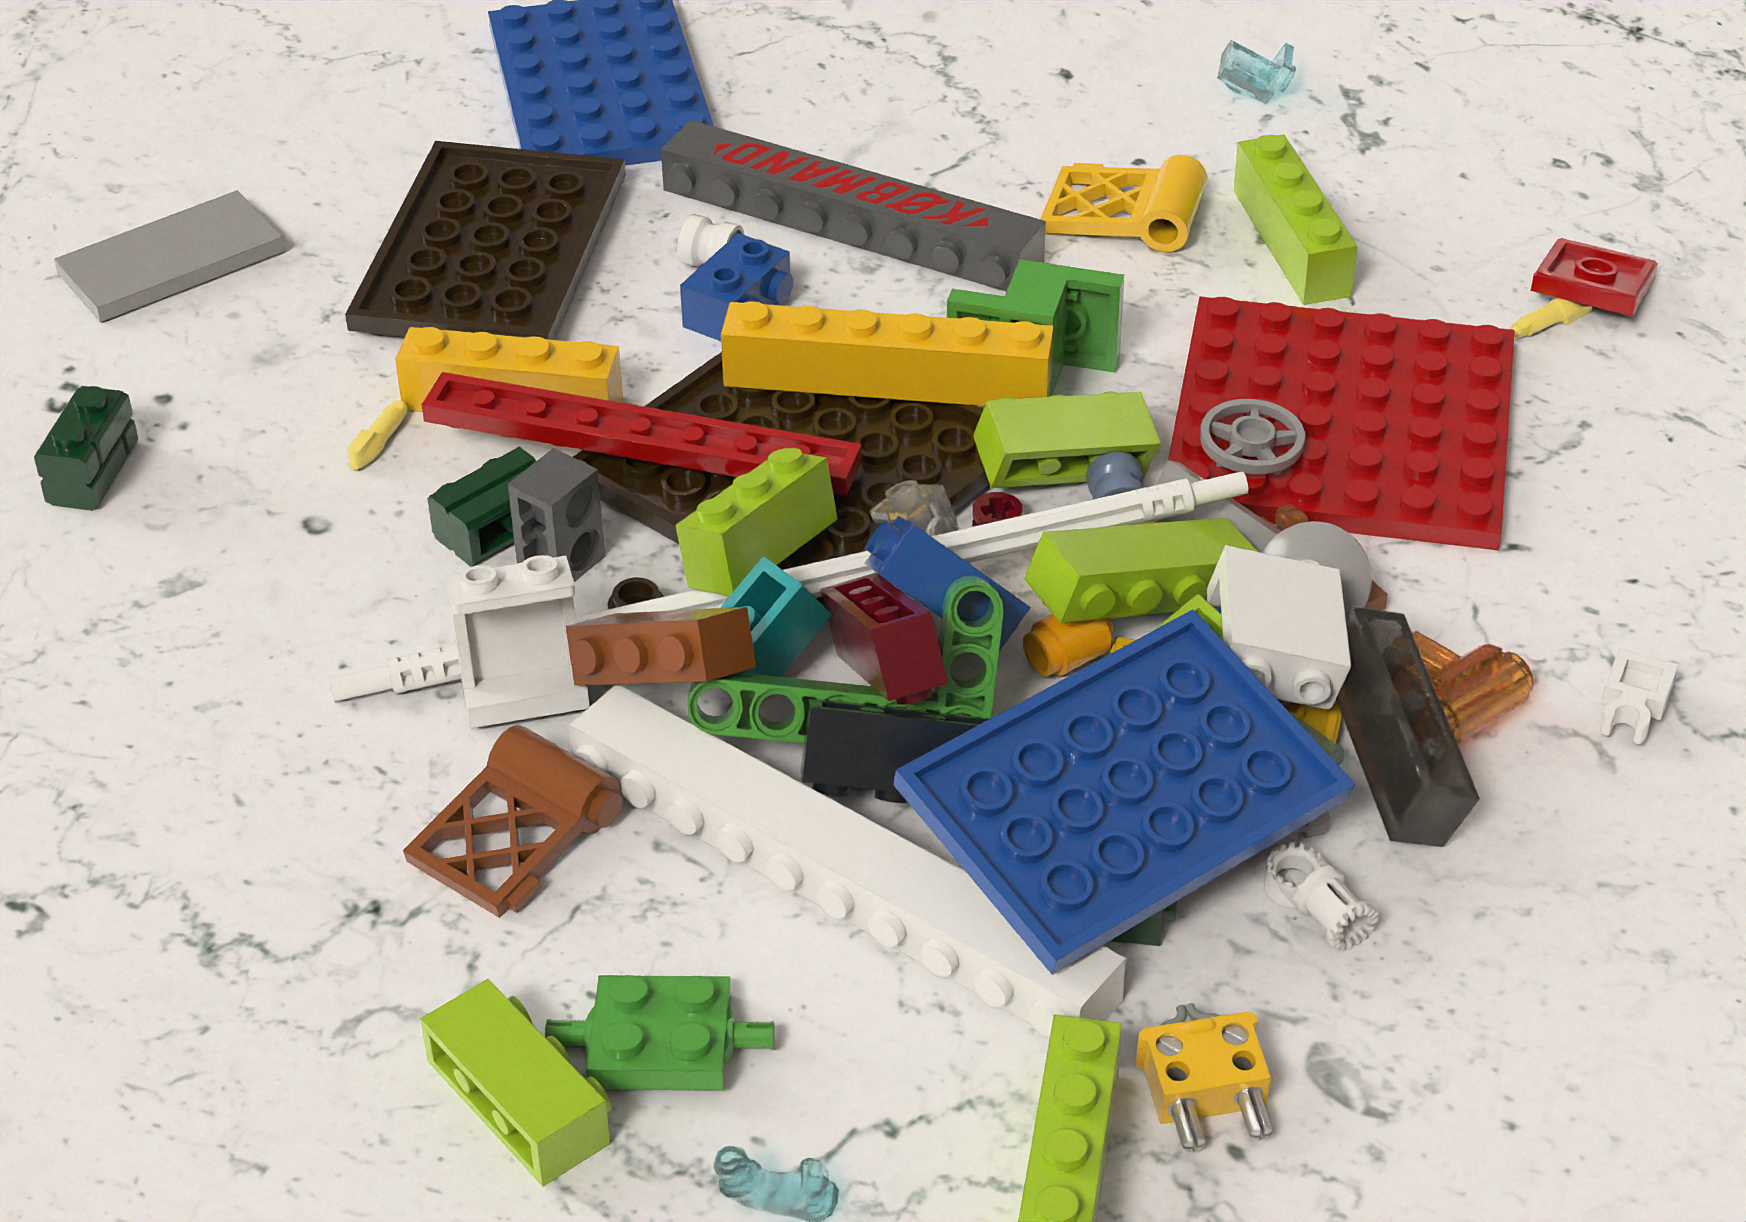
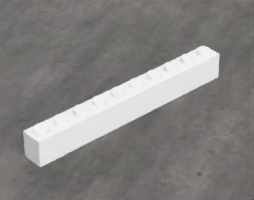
M616 684L569 724L572 754L617 778L621 784V795L632 805L651 811L672 823L680 832L701 839L720 850L730 860L738 863L742 862L767 876L778 887L784 890H792L820 906L828 915L837 919H843L867 932L883 946L895 948L924 964L933 974L939 977H947L967 988L990 1006L1000 1007L1031 1024L1042 1035L1050 1038L1054 1014L1106 1021L1123 1002L1125 957L1102 945L1051 975L966 871L710 733L701 731L695 725L621 685Z

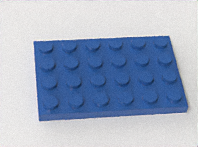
M552 0L542 5L526 7L509 5L501 10L488 11L489 27L519 149L625 159V165L661 161V148L689 120L714 126L672 0Z
M1194 609L896 769L893 782L896 789L1051 975L1348 800L1355 787L1352 779Z

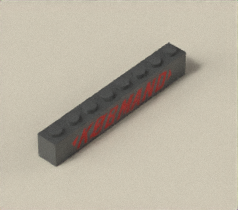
M689 120L661 148L663 190L1006 292L1019 259L1044 263L1046 221L693 120Z

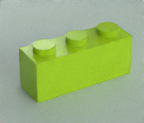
M1109 391L1091 395L1066 396L1058 394L1040 398H1002L990 400L985 404L973 435L991 488L1087 482L1086 471L1091 462L1100 455L1117 451L1129 453L1135 457L1141 466L1143 478H1145L1161 444L1142 392L1117 393Z
M797 448L776 450L768 456V460L751 472L737 477L730 487L713 499L700 503L696 511L676 524L688 588L730 596L763 556L777 565L835 522L838 518L827 457L803 454Z
M486 979L420 1018L427 1062L542 1187L610 1145L607 1114L611 1112V1103L605 1090L595 1078L589 1076L585 1079L571 1065L566 1050L555 1037L548 1036L545 1038L532 1025L526 1008L515 996L506 998L489 979Z

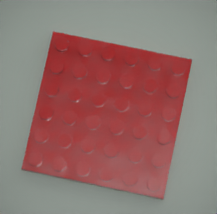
M1199 296L1168 460L1180 462L1205 480L1237 473V471L1216 466L1217 463L1203 450L1200 442L1202 420L1212 408L1227 401L1236 399L1268 401L1287 409L1298 418L1305 431V442L1300 458L1290 467L1281 470L1280 474L1244 473L1248 483V494L1231 498L1257 516H1264L1265 519H1268L1269 523L1272 522L1277 525L1274 515L1276 510L1287 504H1293L1294 507H1297L1298 511L1301 510L1307 516L1309 522L1329 523L1342 528L1348 533L1499 551L1502 534L1515 330L1498 328L1493 325L1475 326L1446 323L1438 319L1418 320L1399 318L1383 313L1371 315L1343 312L1333 308L1315 309L1287 306L1279 302L1258 303L1234 300L1229 297L1211 298ZM1250 413L1231 414L1216 422L1232 425L1236 419L1250 416ZM1259 414V417L1267 419L1274 425L1275 431L1290 430L1282 422L1270 416ZM1210 433L1214 443L1223 451L1230 447L1229 441ZM1295 443L1274 446L1271 451L1276 457L1287 453ZM1241 457L1248 460H1258L1256 457Z

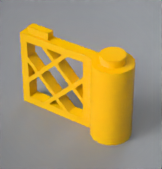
M1186 155L1171 156L1162 163L1159 169L1103 167V164L1074 163L1073 166H1062L1041 216V220L1046 221L1045 234L1141 237L1143 242L1155 251H1176L1185 244L1207 184L1208 176L1206 170L1198 160ZM1071 184L1090 185L1077 192L1070 187ZM1126 186H1140L1126 193L1120 190ZM1103 196H1107L1110 199L1097 206L1090 203ZM1073 209L1081 212L1074 216H1060ZM1123 210L1131 215L1130 218H1109Z

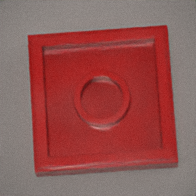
M1560 238L1554 243L1534 273L1530 291L1633 316L1655 279L1658 263L1655 260Z

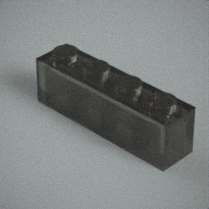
M1352 606L1345 616L1351 668L1336 697V701L1388 838L1393 842L1444 847L1479 801L1480 797L1405 615Z

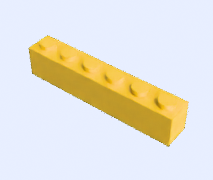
M754 301L745 303L730 302L721 332L723 384L727 387L985 406L987 401L1002 398L1049 397L1052 378L1053 325H1039L1027 321L1016 323L985 321L972 317L961 319L930 317L918 313L907 315L875 313L863 309L853 311L821 309L809 305L799 307L766 305Z

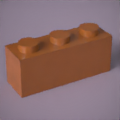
M747 607L615 613L565 626L574 685L707 682L756 667Z

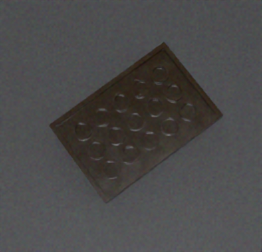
M435 141L345 313L348 331L365 332L378 336L393 335L405 337L409 327H434L439 330L471 333L488 332L493 335L526 338L535 336L555 340L625 179V159Z

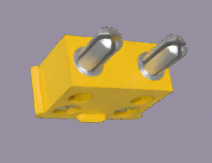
M1189 1003L1186 1006H1177V1015L1173 1019L1164 1021L1159 1026L1143 1028L1139 1032L1135 1065L1138 1069L1144 1070L1160 1124L1175 1123L1183 1150L1192 1152L1194 1145L1195 1151L1205 1145V1137L1199 1122V1118L1241 1111L1250 1139L1258 1141L1261 1135L1262 1140L1272 1134V1127L1265 1109L1271 1076L1256 1035L1258 1018L1254 1013L1247 1011L1222 1016L1215 1013H1201L1195 1008L1193 1003ZM1187 1013L1193 1020L1185 1021Z

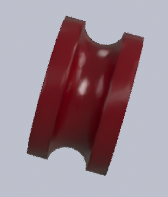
M990 492L983 494L973 503L974 519L972 520V527L1022 516V504L1018 498L1008 493Z

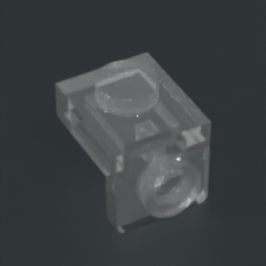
M914 480L898 483L886 491V499L870 510L874 522L886 520L888 523H893L897 516H900L930 536L961 530L943 485H918L917 481Z

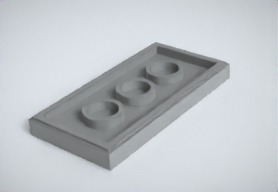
M236 190L54 258L58 275L99 322H104L281 254L285 251L283 236Z

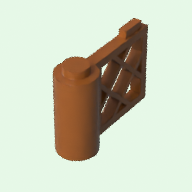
M512 726L504 731L494 743L489 753L487 766L403 849L406 862L498 918L508 909L517 913L542 887L538 877L582 831L593 833L600 828L609 826L615 821L622 807L621 784L617 778L525 726ZM490 792L507 801V813L473 818V809ZM545 823L555 829L544 842L520 846L518 828ZM509 830L511 847L476 853L475 835ZM465 837L466 855L438 859L430 854L441 841ZM512 864L513 874L496 892L478 883L477 870Z

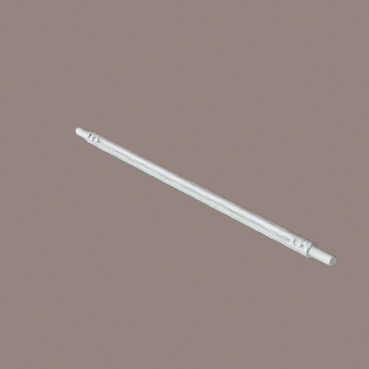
M1243 471L1189 483L1185 478L931 537L968 563L1037 548L1042 533L1046 531L1136 525L1192 513L1196 505L1248 494V483ZM868 551L783 570L801 583L815 598L822 597L821 588L876 573L864 564L871 555ZM692 590L576 617V623L615 613L721 608L730 596L702 590ZM456 644L387 659V666L338 676L329 680L332 695L336 702L393 689L394 693L398 694L461 679L457 648Z

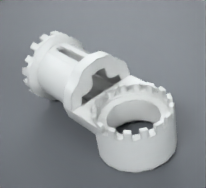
M1289 842L1288 847H1285V844H1280L1278 849L1274 848L1268 857L1264 877V890L1269 898L1287 908H1297L1302 914H1311L1327 931L1326 941L1334 949L1343 951L1346 948L1349 950L1352 948L1353 943L1355 945L1360 943L1358 938L1360 935L1365 939L1368 934L1364 929L1368 931L1374 929L1375 926L1373 924L1377 923L1379 919L1377 917L1379 915L1378 911L1371 904L1365 901L1360 902L1344 885V875L1341 871L1328 865L1320 853L1314 854L1315 849L1313 847H1310L1309 850L1305 849L1306 844L1300 843V847H1295V842ZM1287 868H1296L1305 872L1308 876L1302 883L1293 884L1291 881H1284L1278 875V872Z

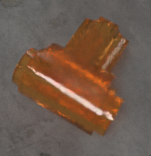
M1414 631L1399 640L1395 654L1386 662V682L1415 699L1416 707L1413 710V721L1418 733L1428 744L1434 747H1442L1443 749L1457 746L1523 705L1528 700L1534 686L1533 675L1529 666L1516 653L1510 651L1502 652V648L1486 644L1479 645L1463 656H1460L1418 631Z

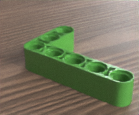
M975 575L963 576L955 580L948 587L943 601L939 647L949 684L933 688V695L926 700L913 704L899 705L896 703V700L888 701L872 686L738 672L707 682H693L687 699L688 715L692 723L706 733L803 744L809 698L830 701L841 700L849 703L885 707H905L912 710L948 714L965 713L975 717L991 718L1004 613L1003 602L996 589L987 580ZM970 591H980L989 597L987 613L976 621L964 620L957 614L959 600ZM964 652H972L982 658L980 673L970 681L956 680L950 675L952 661L956 656ZM709 688L724 689L733 700L731 708L721 716L707 715L700 709L697 703L702 692ZM772 694L784 695L794 705L792 714L782 722L767 721L759 712L760 703Z

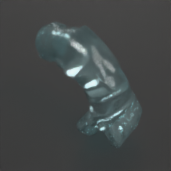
M739 1146L724 1147L715 1157L713 1169L719 1177L720 1192L743 1206L776 1215L794 1217L808 1222H821L833 1214L838 1203L839 1189L833 1181H829L830 1174L818 1159H803L799 1168L795 1171L776 1172L764 1169L755 1160L750 1159L745 1150Z

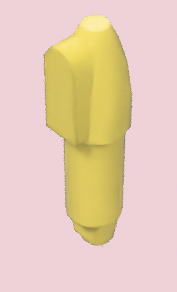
M1556 298L1551 300L1549 304L1521 317L1512 324L1511 329L1515 330L1514 336L1516 338L1531 336L1557 322H1564L1567 325L1587 315L1593 306Z
M395 400L382 411L368 430L362 429L348 447L349 466L351 469H361L378 457L384 449V444L404 419L408 410L405 401Z

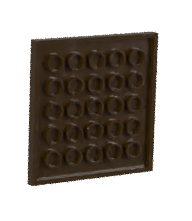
M721 351L644 406L862 444V462L847 496L833 494L838 519L776 565L782 570L866 551L865 546L879 525L885 520L892 525L897 516L906 519L924 532L929 533L989 484L973 437L983 409L976 405L727 387L723 384ZM581 450L573 456V458L584 461L598 470L601 501L679 544L675 525L696 511L700 503L713 499L730 487L737 478L735 476L713 474L672 465H661L655 462L627 457L610 456L587 450ZM822 597L816 598L824 606Z

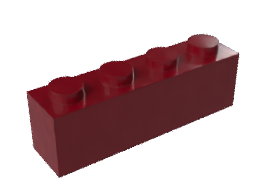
M877 573L820 589L824 607L832 614L828 622L837 656L888 701L896 700V703L899 705L917 703L933 695L932 688L949 684L929 610Z

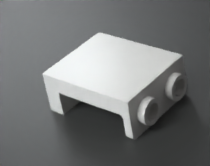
M1225 545L1207 587L1208 603L1221 607L1223 642L1276 699L1322 709L1331 708L1351 668L1340 569Z
M540 555L530 557L522 563L498 567L477 565L469 567L461 573L446 575L462 689L470 728L583 710L590 707L587 685H574L565 626L576 623V614L573 598L575 595V585L567 556L553 558Z

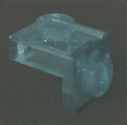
M1230 40L1221 53L1217 79L1224 82L1232 91L1240 94L1245 93L1267 105L1277 90L1285 91L1294 77L1296 66L1292 65L1294 46L1285 42L1274 59L1270 61Z

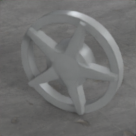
M1236 399L1221 403L1207 412L1201 423L1200 442L1203 450L1217 463L1216 466L1219 468L1225 467L1237 472L1243 471L1246 474L1275 473L1278 475L1281 473V470L1290 467L1300 458L1304 448L1305 431L1301 422L1294 414L1277 404L1258 399ZM1250 413V416L1236 419L1232 425L1216 422L1231 414ZM1259 414L1270 416L1282 422L1290 430L1275 431L1274 425L1267 419L1259 417ZM1210 433L1229 441L1230 447L1223 451L1214 443ZM1295 443L1287 453L1276 457L1271 451L1274 446ZM1241 457H1256L1258 460H1248Z

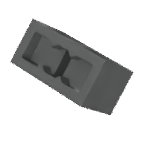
M553 448L508 483L517 563H522L530 557L540 555L553 558L567 556L575 582L605 557L598 470Z

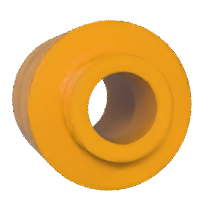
M1051 614L1035 622L1031 627V632L1024 635L1023 650L1029 664L1039 675L1044 677L1051 674L1062 676L1108 652L1111 647L1113 625L1110 618L1060 623Z

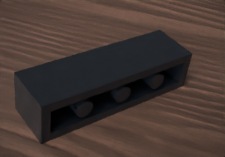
M809 698L800 771L802 782L813 783L812 789L824 795L848 796L850 794V787L875 790L874 797L882 801L908 803L893 785L896 769L991 718Z

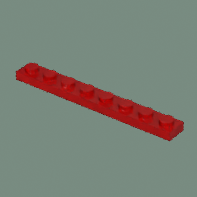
M441 372L421 404L423 420L428 423L735 477L751 472L768 460V456L776 450L797 448L803 454L827 457L833 494L847 496L862 462V444L446 372Z

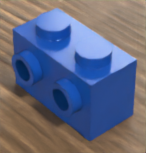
M737 233L680 284L682 326L721 341V332L730 302L745 303L754 301L766 305L784 303L790 296L793 288V276L790 274V251L768 244L763 240Z

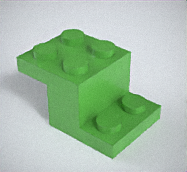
M1019 259L1005 296L952 288L947 299V318L961 319L972 317L985 321L1012 323L1027 321L1039 325H1053L1050 397L1053 396L1063 365L1116 373L1120 361L1124 274Z

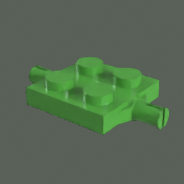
M599 975L595 1005L589 1012L586 1020L547 1019L545 1038L553 1036L563 1047H585L588 1057L586 1076L595 1078L603 1089L723 1090L725 1066L732 1057L734 1049L774 1050L775 1025L774 1021L735 1022L734 1014L730 1008V976Z

